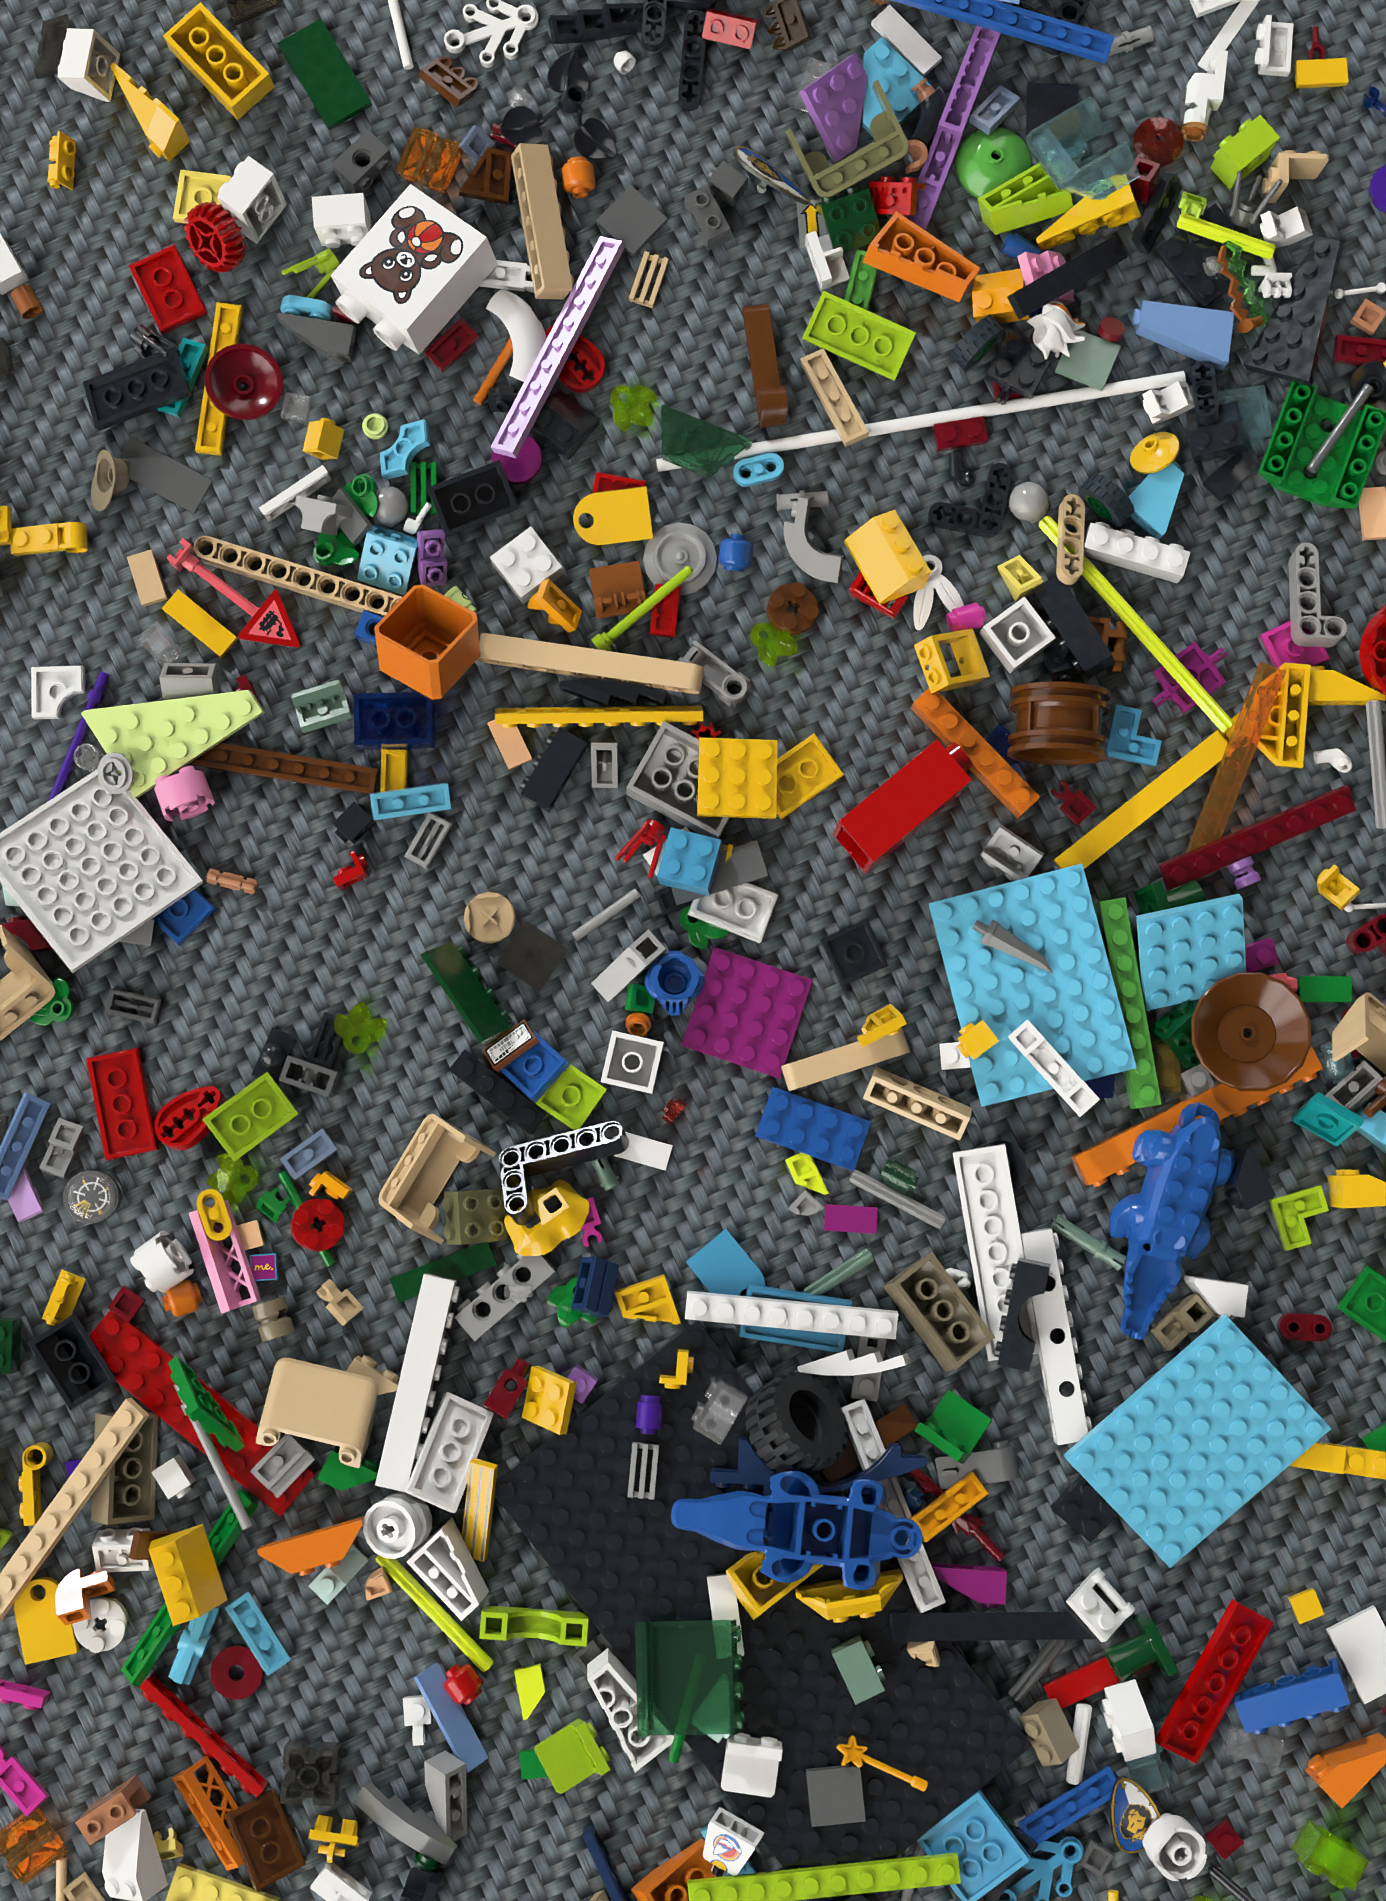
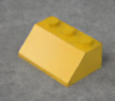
M896 510L873 517L844 541L879 604L925 587L931 570Z
M204 1524L151 1541L148 1550L173 1626L198 1618L227 1601V1595Z

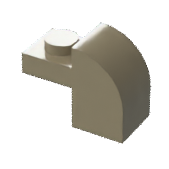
M1192 1294L1170 1308L1165 1313L1166 1316L1150 1331L1168 1351H1171L1190 1332H1197L1215 1313L1198 1294Z

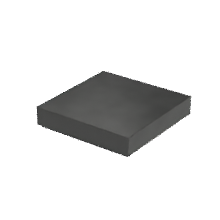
M632 185L596 220V224L612 239L623 242L624 250L632 257L668 222V218Z
M855 1764L806 1769L812 1827L866 1821L860 1768Z

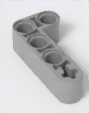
M1302 543L1298 545L1288 562L1291 637L1298 646L1333 647L1347 632V624L1340 617L1321 616L1318 549L1311 543ZM1300 579L1307 581L1309 586L1303 585ZM1301 603L1308 605L1310 610H1305ZM1302 627L1307 628L1311 635L1305 634L1302 631ZM1327 628L1334 630L1336 636L1330 634Z

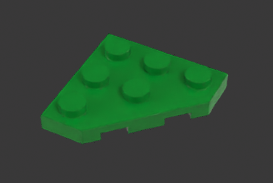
M177 1356L168 1363L172 1371L170 1377L179 1387L177 1393L187 1406L185 1408L187 1416L193 1422L198 1420L208 1434H215L222 1446H229L235 1452L243 1448L245 1445L237 1427L231 1420H227L226 1416L219 1409L221 1406L208 1390L205 1391L204 1387L197 1380L198 1376Z

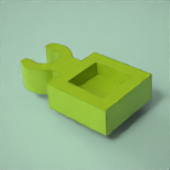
M1185 191L1182 192L1179 200V208H1182L1181 213L1195 216L1197 219L1200 218V215H1203L1207 205V198Z

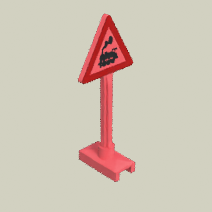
M184 538L181 539L180 544L184 550L180 549L176 553L175 557L177 559L169 554L167 560L179 572L184 567L190 572L194 571L252 616L251 620L238 635L240 640L294 648L300 647L298 638L277 590H273L260 608L256 607L200 563L201 560L194 556L195 551L192 545Z

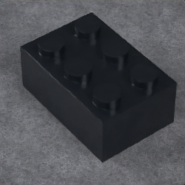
M500 460L427 488L446 537L519 510Z

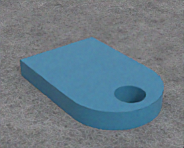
M727 1229L723 1230L686 1261L710 1293L740 1296L741 1291L747 1289L748 1284L765 1286L762 1272Z

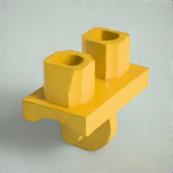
M318 1816L314 1830L310 1829L309 1838L311 1840L330 1842L329 1846L319 1845L318 1853L327 1854V1863L332 1864L335 1856L345 1857L346 1849L337 1847V1844L359 1847L360 1838L357 1837L358 1821L343 1819L341 1833L337 1834L331 1833L333 1817Z

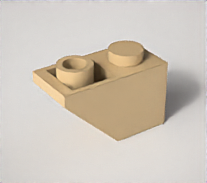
M366 1355L355 1357L346 1371L375 1380L379 1387L378 1395L397 1391L399 1376L388 1369L385 1371L380 1370L376 1367L377 1362Z

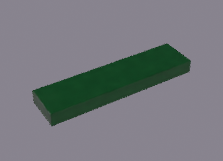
M479 1243L392 1277L390 1282L398 1303H401L419 1295L423 1275L426 1273L459 1280L495 1266L497 1262L490 1243Z

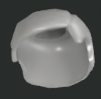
M1024 482L1014 487L1011 492L1009 508L1019 520L1035 523L1045 517L1049 509V498L1039 484Z
M386 486L375 492L379 502L375 517H371L375 524L386 528H393L405 519L409 504L406 495L401 490Z

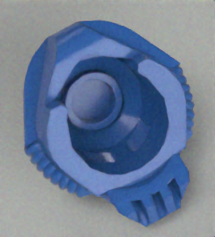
M669 951L653 963L645 975L644 981L649 994L658 1000L667 1014L680 1015L693 998H696L702 992L705 976L692 958L684 955L681 951Z

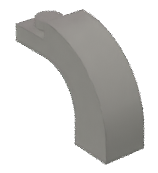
M798 497V502H793L791 517H795V522H784V539L788 552L793 561L808 575L819 580L838 583L841 578L844 556L825 553L812 544L807 531L811 498Z

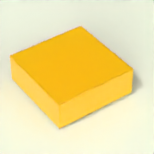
M1313 1588L1288 1597L1299 1624L1325 1615Z

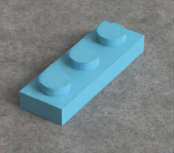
M448 783L370 794L373 820L451 809Z
M246 1592L224 1607L267 1676L291 1660L249 1592Z

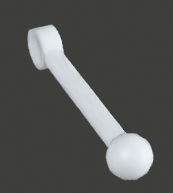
M1381 282L1374 287L1344 291L1336 289L1334 296L1337 299H1341L1346 295L1369 292L1383 294L1386 291V284Z
M1349 903L1344 910L1352 912L1355 909L1386 908V903Z

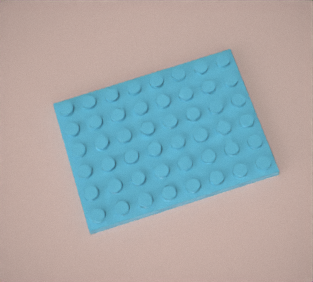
M1082 864L929 903L961 1029L970 1022L975 1026L984 1020L999 1040V1042L973 1060L969 1056L981 1107L1054 1089L1008 1038L1027 1019L1083 1081L1137 1068ZM979 920L988 926L992 920L999 922L998 924L1044 956L1053 973L980 943L984 935L972 929L976 921Z
M1224 1314L1070 1448L1064 1456L1171 1568L1329 1432L1331 1427L1234 1322Z

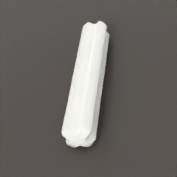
M1078 1703L1075 1710L1073 1734L1080 1748L1069 1757L1066 1781L1073 1785L1080 1784L1083 1777L1092 1712L1091 1705L1085 1703Z

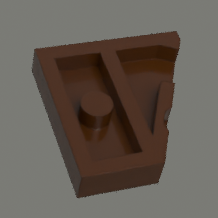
M487 147L460 189L458 196L506 205L509 199L512 152Z

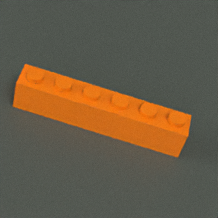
M928 688L913 702L910 709L946 746L955 742L964 750L973 763V767L970 768L972 773L1017 819L1040 798L1025 780L939 692L931 694Z

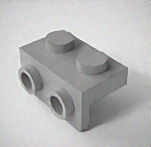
M1000 825L981 853L987 865L992 868L998 867L1004 871L1005 876L1012 882L1028 878L1044 855V853L1002 825Z

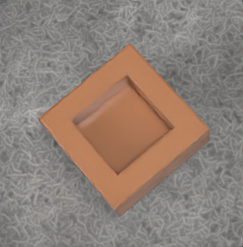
M1365 299L1350 323L1372 336L1386 315V311Z

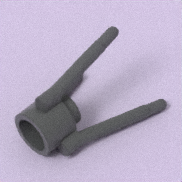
M1238 171L1232 207L1229 215L1232 216V223L1244 228H1249L1251 224H1256L1258 216L1282 184V179L1277 180L1255 211V205L1252 201L1259 187L1262 175H1257L1247 201H1241L1238 204L1242 171Z

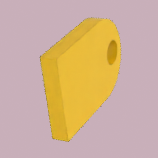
M647 486L596 492L585 496L576 506L573 515L574 527L578 535L586 542L594 545L653 539ZM589 513L593 516L594 523L591 527L586 528L580 524L579 518L581 514Z
M40 1577L31 1580L14 1603V1612L25 1665L75 1654L80 1651L72 1624L65 1626L57 1616L55 1596L60 1582L52 1578ZM35 1585H41L45 1588L46 1595L43 1599H38L34 1596L33 1588Z

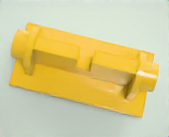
M58 131L57 136H53L49 142V160L52 162L56 161V164L49 165L47 181L50 183L51 188L59 189L60 185H63L73 190L76 141Z
M63 1269L61 1270L42 1317L43 1320H46L47 1324L55 1326L72 1315L86 1279Z

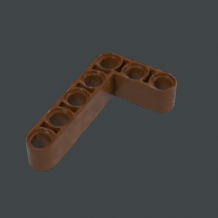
M764 303L743 306V320L760 428L786 425L788 410L785 385L781 386L769 305Z

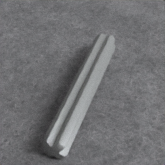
M858 1170L853 1171L849 1180L851 1183L938 1229L943 1226L946 1219L945 1216Z

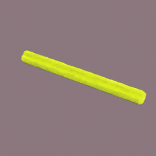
M380 1555L376 1557V1562L384 1568L393 1580L482 1672H486L493 1665V1660L396 1559L384 1558Z

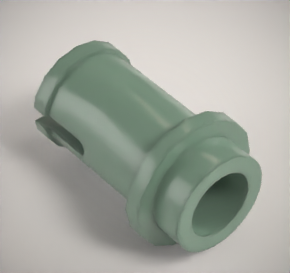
M607 1157L600 1159L604 1169L601 1168L598 1159L591 1164L602 1183L600 1187H604L605 1191H609L620 1185L618 1182L620 1178L615 1176Z

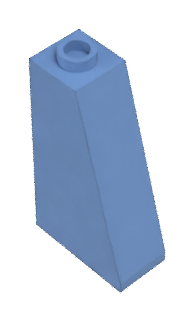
M1145 300L1142 301L1139 309L1134 310L1132 324L1136 325L1135 334L1199 362H1209L1218 370H1223L1229 362L1234 320L1233 312Z

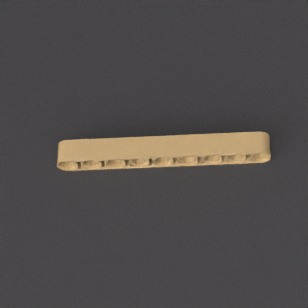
M210 536L199 537L194 543L196 555L205 564L362 613L364 610L384 617L403 598ZM206 546H213L212 553L209 555L202 554ZM230 554H238L236 561L227 563V557ZM262 561L260 569L256 571L251 570L252 563ZM278 569H287L284 577H275ZM310 576L311 581L308 585H299L302 577ZM332 583L336 585L332 593L327 594L323 592L327 584ZM351 592H360V596L356 601L348 600V595ZM376 599H383L384 605L381 608H372V604Z
M481 633L480 657L477 659L480 662L597 680H615L689 694H700L705 667L693 663L489 633Z

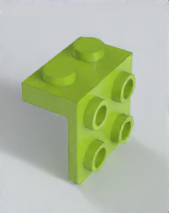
M578 1718L538 1743L534 1748L555 1791L559 1794L566 1792L595 1772L602 1776L610 1771L607 1764L610 1758L603 1746L599 1748L594 1740L597 1734L590 1722L586 1724L585 1721Z

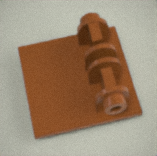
M639 561L589 569L597 619L630 614L646 600Z

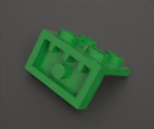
M948 1390L926 1424L920 1422L914 1431L957 1462L964 1464L991 1424L992 1419L954 1392Z

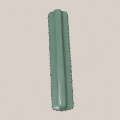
M867 1248L863 1249L806 1287L804 1293L812 1295L825 1294L873 1262V1255Z

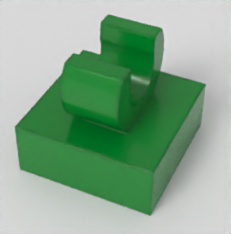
M278 1187L274 1188L271 1193L266 1190L256 1205V1208L275 1224L283 1216L287 1208L286 1206L290 1201L289 1196L283 1201H279L275 1197L280 1190Z

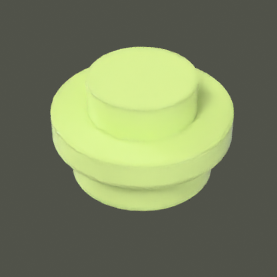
M374 413L364 419L362 428L367 437L376 440L386 435L388 423L384 416Z

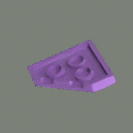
M857 53L848 56L799 91L833 162L841 160L857 148L868 78Z

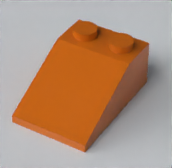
M1376 1733L1325 1750L1320 1755L1317 1754L1309 1760L1305 1771L1343 1808L1386 1764V1738L1380 1733Z
M699 1839L646 1875L631 1889L638 1901H689L687 1880L716 1877L711 1871L713 1864L703 1857L705 1841Z

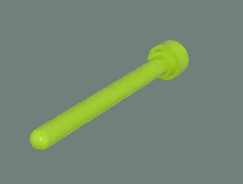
M685 566L609 632H603L601 635L598 633L592 638L593 644L598 650L610 651L612 649L611 646L614 644L613 641L693 574V568Z

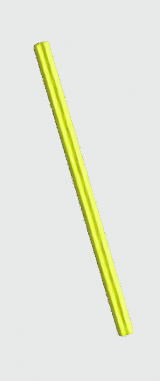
M1046 516L1039 522V527L1057 547L1058 525L1050 516ZM1065 546V550L1068 553L1076 554L1072 546ZM1084 555L1082 576L1220 731L1225 732L1230 729L1234 724L1232 719Z

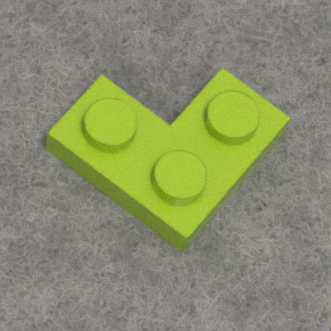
M1314 1186L1269 1200L1284 1251L1312 1244L1304 1218L1329 1211L1322 1186Z

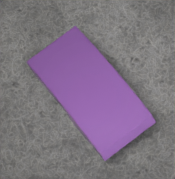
M442 529L417 531L420 585L423 584L427 587L446 585L447 560L444 558V531Z

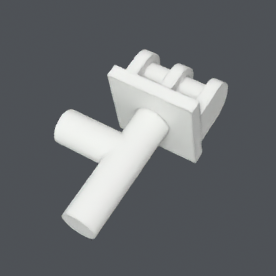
M1274 257L1269 260L1263 258L1265 265H1253L1251 267L1252 276H1265L1258 288V292H1262L1264 298H1269L1271 295L1274 298H1280L1281 295L1284 298L1291 297L1292 287L1290 279L1292 273H1278Z

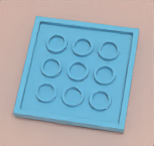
M1240 894L1136 916L1142 995L1146 1011L1180 1004L1187 1000H1198L1216 981L1237 972H1246L1243 898Z

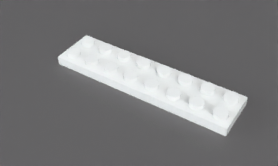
M1005 1144L953 1152L981 1319L995 1336L986 1345L988 1361L999 1359V1357H994L996 1343L997 1341L1002 1342L1004 1331H999L1001 1317L1002 1315L1007 1316L1009 1305H1004L1007 1289L1012 1290L1014 1279H1009L1012 1263L1017 1264L1019 1257L1024 1258ZM1029 1298L1021 1306L1019 1319L1024 1332L1036 1342L1033 1354H1040L1032 1299Z

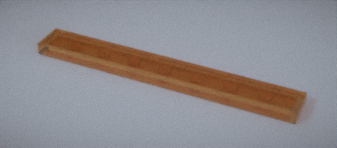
M1259 662L1186 853L1222 837L1286 671Z

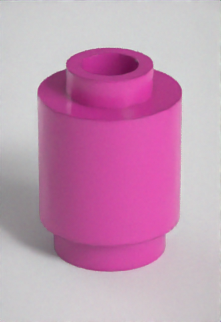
M976 602L952 609V612L946 614L947 624L951 632L982 628L984 621L987 620L984 607H979Z

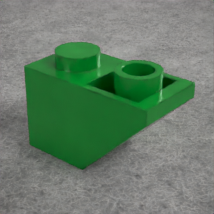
M335 1447L331 1450L318 1477V1480L343 1491L377 1479L379 1468H377L378 1463L368 1458L362 1460L360 1468L345 1465L339 1460L340 1448Z

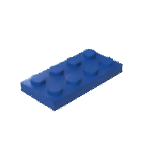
M772 1087L755 1137L854 1171L871 1121Z

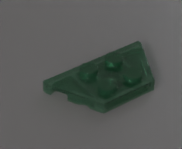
M662 405L661 407L662 458L667 462L710 478L722 466H727L734 460V456L744 449L747 451L752 446L751 439L668 406Z

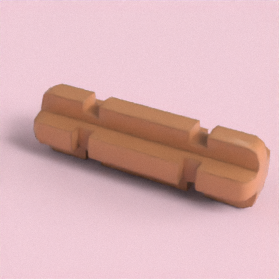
M213 868L209 869L207 873V882L210 884L218 885L220 883L221 887L237 891L243 889L248 894H255L258 887L256 879L247 877V880H245L244 876L225 871L222 874L220 873L221 870Z

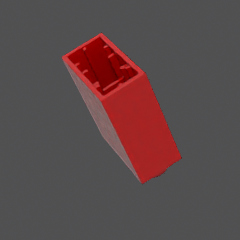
M936 739L840 819L833 836L864 873H868L961 795L972 780L967 774V771L973 767L972 761L955 742L944 748Z

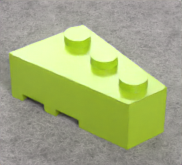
M1044 161L1039 162L978 198L982 222L995 235L1064 214L1073 207L1070 187Z

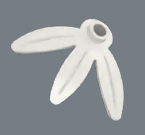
M933 555L923 556L927 564H933L934 569L931 570L925 587L916 592L913 611L916 630H921L929 617L933 603L934 588L950 612H952V609L964 606L958 591L946 577L941 575V561ZM896 599L891 600L889 604L894 603Z

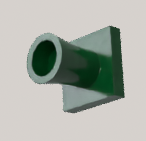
M1194 880L1166 893L1162 881L1152 883L1133 892L1141 915L1206 901L1201 886Z
M1142 1612L1132 1617L1140 1635L1103 1649L1107 1661L1120 1683L1125 1682L1132 1675L1153 1662L1168 1676L1179 1672L1155 1623Z

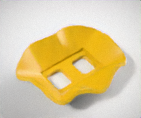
M557 1180L550 1187L532 1189L534 1209L540 1218V1222L529 1229L526 1225H517L509 1214L505 1216V1227L512 1239L514 1250L517 1254L523 1256L545 1255L551 1252L561 1241L574 1236L581 1230L589 1213V1202L581 1197L566 1181ZM557 1196L562 1203V1207L554 1213H549L544 1203L551 1197Z

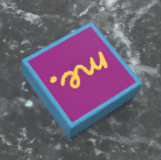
M277 1253L250 1255V1268L255 1281L279 1279Z

